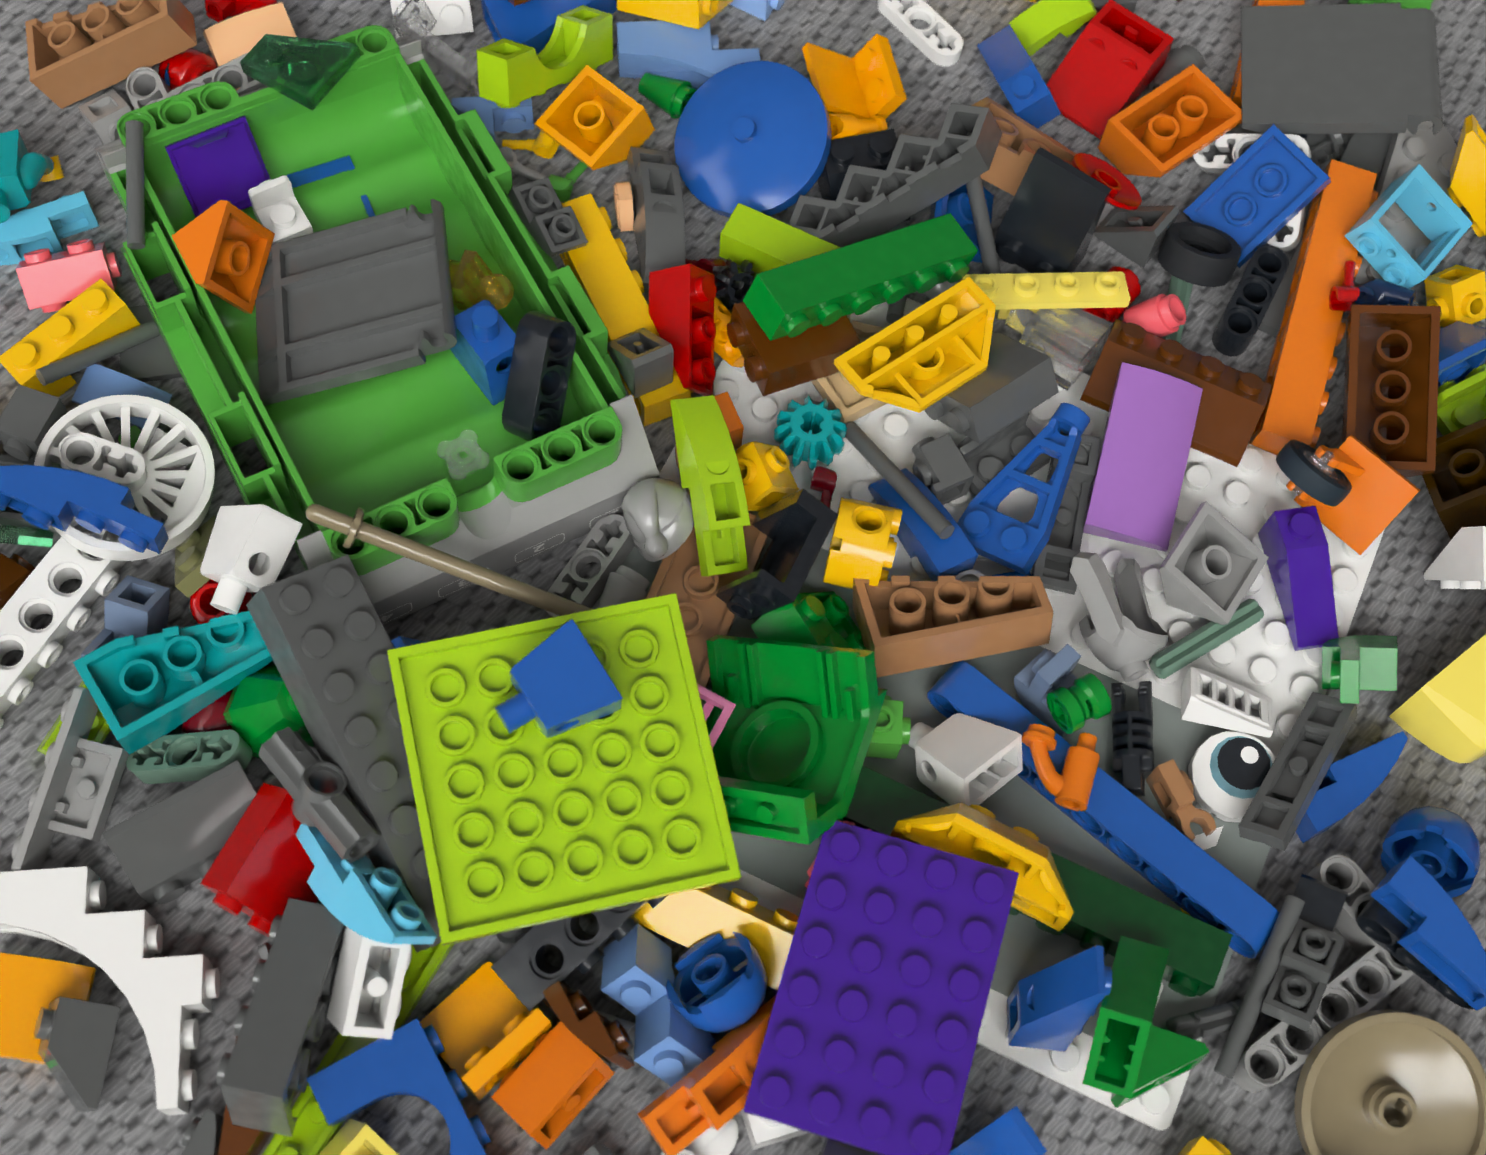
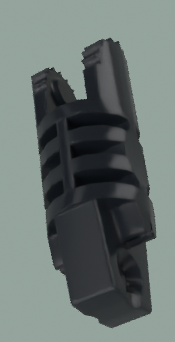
M1142 681L1139 683V711H1125L1126 692L1123 684L1111 683L1113 772H1122L1123 786L1136 797L1145 796V772L1154 770L1152 682Z

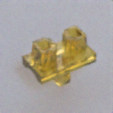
M465 250L461 261L449 259L454 304L459 310L465 311L482 300H489L496 310L505 308L510 303L514 294L513 284L505 275L493 274L476 251Z

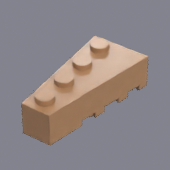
M988 96L972 105L990 108L1002 132L989 170L980 175L984 181L1015 196L1036 151L1040 147L1072 165L1071 161L1076 153Z

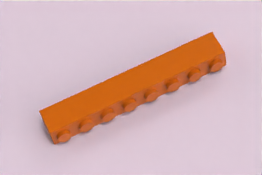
M1331 159L1324 169V172L1330 177L1332 182L1311 201L1280 331L1276 337L1265 382L1272 384L1265 408L1249 441L1250 445L1278 455L1281 449L1291 440L1300 441L1312 448H1315L1318 442L1321 428L1316 426L1317 418L1325 410L1329 399V392L1324 391L1326 381H1329L1333 376L1338 362V358L1333 356L1335 346L1340 344L1346 329V323L1341 322L1343 312L1345 313L1346 311H1332L1329 307V294L1333 286H1342L1346 261L1352 260L1356 263L1354 278L1356 277L1362 263V256L1357 255L1358 250L1348 241L1345 234L1378 197V191L1373 190L1377 177L1376 173Z

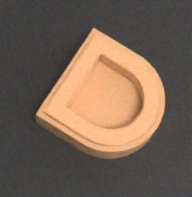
M617 182L613 185L618 229H620V232L634 231L633 197L630 182Z

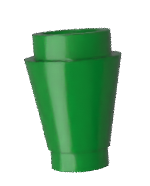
M649 72L642 76L638 86L640 95L645 96L646 99L673 119L681 116L687 102L697 91L692 88L691 83L688 81Z

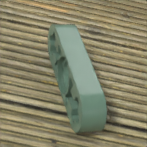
M234 730L164 735L130 754L126 760V766L145 784L199 781L237 760L242 768L245 769L252 758V749ZM197 750L189 761L180 765L190 752Z

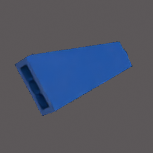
M481 0L483 19L494 42L505 38L533 47L537 54L544 49L550 40L558 15L581 5L610 14L618 11L617 0H532L514 6L508 0Z

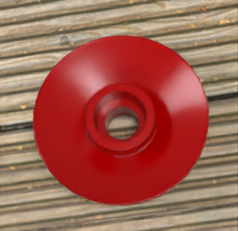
M1077 153L1071 161L1073 167L1111 188L1106 203L1126 210H1136L1141 205L1142 199L1136 187L1112 165L1087 153Z

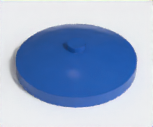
M750 61L728 67L709 78L698 88L687 102L680 116L674 145L675 160L679 167L680 176L687 188L703 205L720 215L730 218L738 203L768 216L777 214L795 204L800 195L805 196L816 183L825 167L831 147L832 131L828 110L810 81L786 65L770 61Z

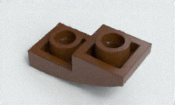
M557 981L542 991L558 1018L580 1041L625 1070L635 1065L627 1051V1048L632 1046V1042L623 1025L617 1019L611 1022L599 1012H594L590 1002L581 990L578 989L573 992L563 983Z

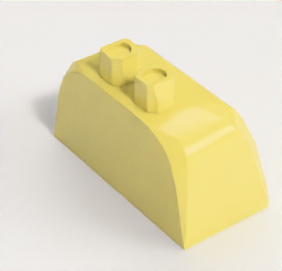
M1486 634L1389 716L1403 730L1428 748L1457 763H1471L1486 755Z

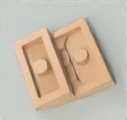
M283 2L239 14L219 22L203 32L217 67L264 45H273L279 48L284 56L302 50Z

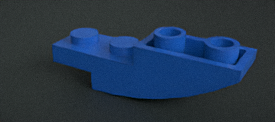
M33 465L0 466V510L5 511L7 506L23 513L22 518L40 529L48 530L50 526L66 532L75 516V521L82 527L95 533H101L103 529L118 535V540L123 545L142 553L147 548L160 554L169 539L164 523L133 510L135 502L128 487L94 475L56 467Z

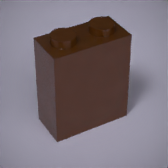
M744 302L734 304L730 323L727 324L729 341L734 348H739L744 358L746 374L752 383H757L763 396L840 372L834 365V359L861 343L847 315L840 317L831 325L823 326L819 324L808 328L796 337L790 338L787 335L770 341Z

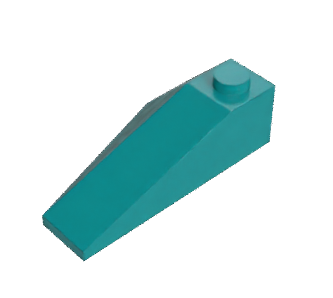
M249 611L212 618L208 623L194 626L162 629L163 632L136 638L134 635L116 638L73 662L115 738L129 755L173 731L200 710L236 687L246 676L256 673L273 661Z

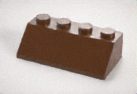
M1351 305L1346 330L1342 444L1352 434L1405 478L1434 473L1436 466L1441 306Z
M1116 319L1080 400L1109 412L1117 374L1122 362L1152 369L1187 381L1203 389L1190 447L1237 467L1265 408L1272 384L1263 381L1253 373L1241 372L1229 367L1215 357L1203 356L1184 348L1182 344L1175 340L1163 339L1146 332L1137 324L1125 323Z

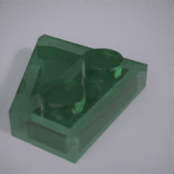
M265 34L240 63L244 74L313 111L360 58L359 47L354 43Z

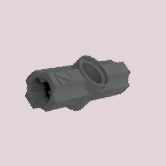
M290 727L275 732L268 741L261 745L259 757L294 799L292 812L295 818L302 824L316 827L342 860H348L349 863L359 860L378 844L381 833L346 792L347 777L342 769L330 762L321 761L297 731H292Z

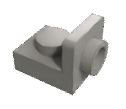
M114 89L78 107L84 120L96 132L103 145L120 139L117 131L118 120L124 114L132 111L130 106Z

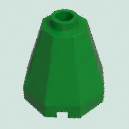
M275 664L246 676L234 687L223 715L227 725H231L232 729L251 747L253 757L262 760L259 757L261 745L268 741L275 732L288 727L292 731H297L309 746L314 747L315 744Z

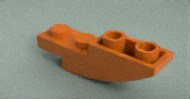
M776 995L760 1007L755 1015L746 1023L733 1029L712 1046L714 1050L712 1055L637 1114L665 1155H677L707 1129L713 1127L715 1130H719L744 1108Z

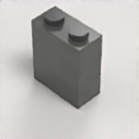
M996 332L991 338L986 371L924 411L931 419L938 420L951 427L956 433L963 434L981 443L1059 393L1051 357Z

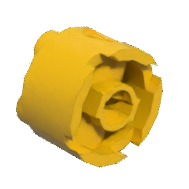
M841 497L837 511L838 516L835 520L823 582L853 589V578L869 579V585L878 586L879 581H887L889 570L882 568L891 569L893 565L897 542H894V538L889 536L890 534L897 535L902 509Z

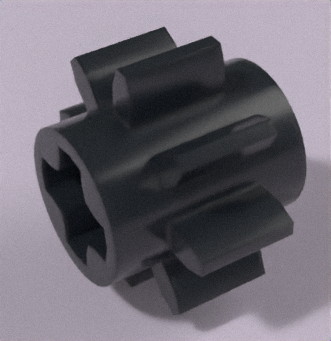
M726 259L727 267L721 272L713 271L715 277L718 278L716 296L726 295L723 304L729 310L734 306L735 302H743L758 274H749L753 264L746 259L740 267H737L731 259ZM734 280L744 282L741 290L731 287Z

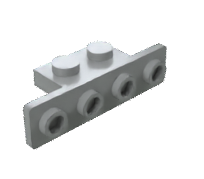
M75 686L72 696L63 704L61 710L62 724L56 741L49 746L46 752V769L40 786L34 790L30 797L28 805L30 815L24 832L17 837L13 845L11 869L14 871L42 869L55 832L98 843L102 836L129 754L123 748L87 740L98 710V706L87 688Z

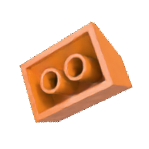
M1192 64L1110 118L1099 143L1098 150L1124 175L1162 177L1242 123V110L1201 70Z

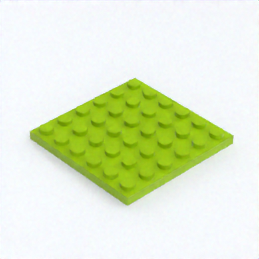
M676 593L387 650L443 946L740 880L741 873ZM573 619L623 698L621 709L550 738L545 737L535 719L509 733L500 720L495 707L518 694L511 682L510 670L563 624Z

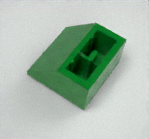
M834 591L798 593L793 603L763 614L751 625L758 639L866 650L861 631L849 615L848 605Z

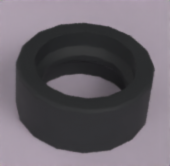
M1178 222L1172 224L1167 229L1158 253V261L1167 272L1185 282L1205 287H1218L1227 284L1231 280L1241 256V247L1232 237L1214 227L1196 222Z

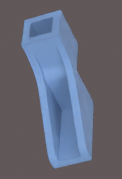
M638 924L619 942L615 939L604 947L603 953L605 956L603 957L601 991L636 1015L634 1061L672 1087L714 1053L712 1046L717 1042L708 1031L695 1028L669 1001L666 991L667 980L669 979L672 984L675 980L672 968V949Z

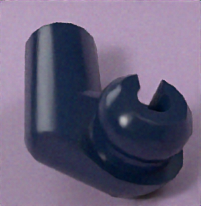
M1376 279L1358 286L1360 295L1352 303L1353 305L1390 304L1412 306L1417 292L1382 279Z

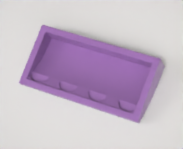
M1122 362L1116 378L1096 473L1091 487L1083 533L1167 552L1202 396V388L1165 373Z

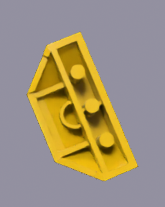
M1472 114L1465 118L1450 169V187L1447 188V191L1452 201L1459 208L1462 206L1466 208L1471 215L1469 217L1473 223L1471 227L1476 235L1481 238L1484 235L1486 236V133Z
M968 276L834 359V365L860 395L920 413L986 371L996 305Z
M962 802L897 821L890 835L892 837L1019 872L1011 907L1059 932L1070 921L1074 911L1048 846L1039 842L1038 836L1033 832L1018 826L1011 828L995 820L996 816L990 810L975 804L968 806Z

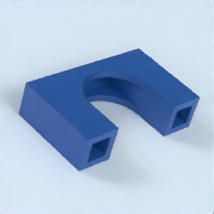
M418 1018L394 1030L392 1039L380 1038L306 1078L328 1125L332 1127L380 1100L396 1095H411L431 1103L443 1115L450 1133L449 1155H486L482 1146L491 1142L478 1114L468 1119L460 1103V1100L468 1095L455 1069L445 1074L437 1058V1055L444 1052L445 1049L433 1025L431 1024L423 1029Z

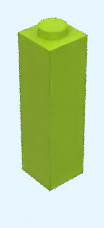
M738 203L720 233L719 256L724 259H731L740 266L746 259L753 264L751 271L761 273L840 247Z

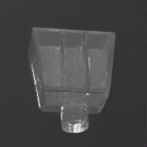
M1078 308L1039 309L1037 313L1029 309H1014L1010 311L1005 321L1006 326L1022 334L1020 343L1051 357L1057 385L1067 391L1098 356L1113 324Z

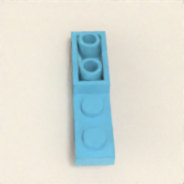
M81 191L72 195H65L40 206L20 210L16 214L10 215L7 221L0 223V266L18 264L20 261L25 260V253L38 249L49 248L51 254L62 252L64 250L60 239L98 227V221L85 192Z
M301 823L295 835L315 866L307 883L333 916L357 934L376 942L387 944H433L437 938L436 933L394 869L383 867L375 869L371 860L366 855L352 863H349L348 860H342L316 827H310Z

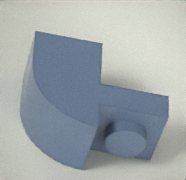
M127 575L105 598L104 629L81 653V657L116 638L134 635L136 638L163 632L162 629L167 627L169 617L170 588Z
M1069 644L1063 647L1056 655L1051 650L1048 651L1045 648L1014 677V687L1024 707L1062 738L1067 733L1053 719L1048 708L1047 695L1059 687L1069 688L1073 686V682L1077 678L1072 672L1081 655Z

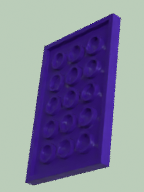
M835 821L834 826L822 835L743 1112L880 1155H949L1019 872Z

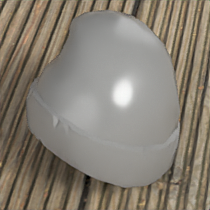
M656 477L641 480L631 486L623 497L621 507L626 528L633 537L634 544L639 553L647 561L656 562L674 553L687 540L693 530L694 520L690 491L687 488L682 489V485L673 480Z

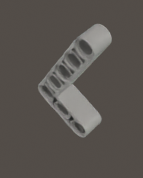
M1332 855L1315 866L1307 874L1329 884L1326 879V872L1331 873L1338 879L1340 889L1349 893L1336 928L1343 937H1346L1347 942L1359 956L1329 980L1322 1000L1328 1002L1335 1010V1022L1324 1016L1321 1010V1002L1308 1032L1281 1020L1275 1022L1250 1042L1243 1051L1233 1076L1236 1084L1243 1090L1260 1092L1283 1081L1306 1062L1312 1049L1327 1032L1350 1017L1368 1012L1415 974L1404 964L1401 966L1394 962L1390 953L1368 937L1357 925V910L1364 909L1372 897L1370 895L1376 886L1349 857ZM1356 973L1362 975L1367 980L1370 988L1369 994L1363 992L1358 987L1355 978ZM1287 1028L1298 1033L1302 1044L1300 1050L1293 1048L1287 1041ZM1251 1056L1258 1057L1264 1062L1267 1071L1265 1079L1254 1074L1250 1064Z

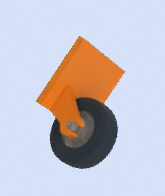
M1352 434L1339 448H1328L1325 445H1320L1315 450L1305 443L1291 440L1281 449L1276 457L1278 466L1290 479L1286 484L1287 488L1298 494L1293 500L1301 507L1315 505L1321 523L1359 555L1371 545L1420 491L1419 488Z

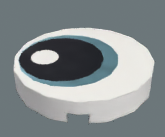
M1225 731L1209 737L1195 751L1188 766V776L1193 785V796L1196 802L1203 809L1207 808L1211 813L1215 814L1214 817L1226 822H1241L1276 759L1273 752L1260 739L1244 732Z

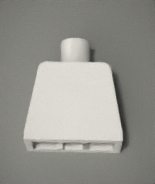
M264 504L220 506L200 568L203 576L218 582L210 605L230 614H238L246 592H258L262 587L275 583L301 530L302 523Z
M962 713L953 714L936 728H932L922 722L916 723L911 728L908 745L915 749L916 773L919 781L950 805L960 802L968 806L972 804L980 805L1023 771L1022 734Z

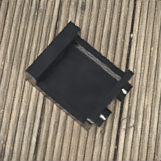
M805 489L760 510L752 525L772 539L755 572L720 587L716 596L727 604V608L733 614L748 620L793 603L838 514Z

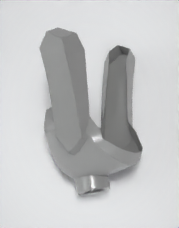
M1078 553L1073 558L1070 573L1079 588L1090 614L1086 615L1079 622L1081 634L1094 656L1110 670L1120 672L1124 682L1134 681L1149 672L1145 661L1150 659L1168 643V633L1152 619L1145 595L1140 566L1135 559L1122 558L1116 566L1114 577L1122 609L1121 613L1104 562L1097 553Z

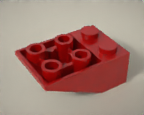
M1109 0L1088 23L1046 86L1051 92L1062 116L1101 140L1108 120L1130 106L1156 77L1166 61L1175 38L1117 2Z

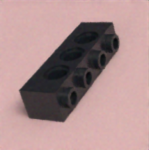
M667 896L592 912L599 922V930L596 935L583 931L579 924V916L534 925L491 968L529 1011L542 1002L549 1008L551 1006L544 996L543 990L557 981H560L570 989L565 980L576 969L583 975L587 973L605 956L600 947L611 936L619 942L640 923L634 915L647 902L654 909ZM547 944L555 945L562 951L564 956L562 967L552 966L545 957Z

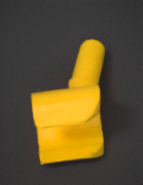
M541 130L536 139L502 140V147H509L512 150L533 151L537 156L545 159H551L559 147L557 142Z

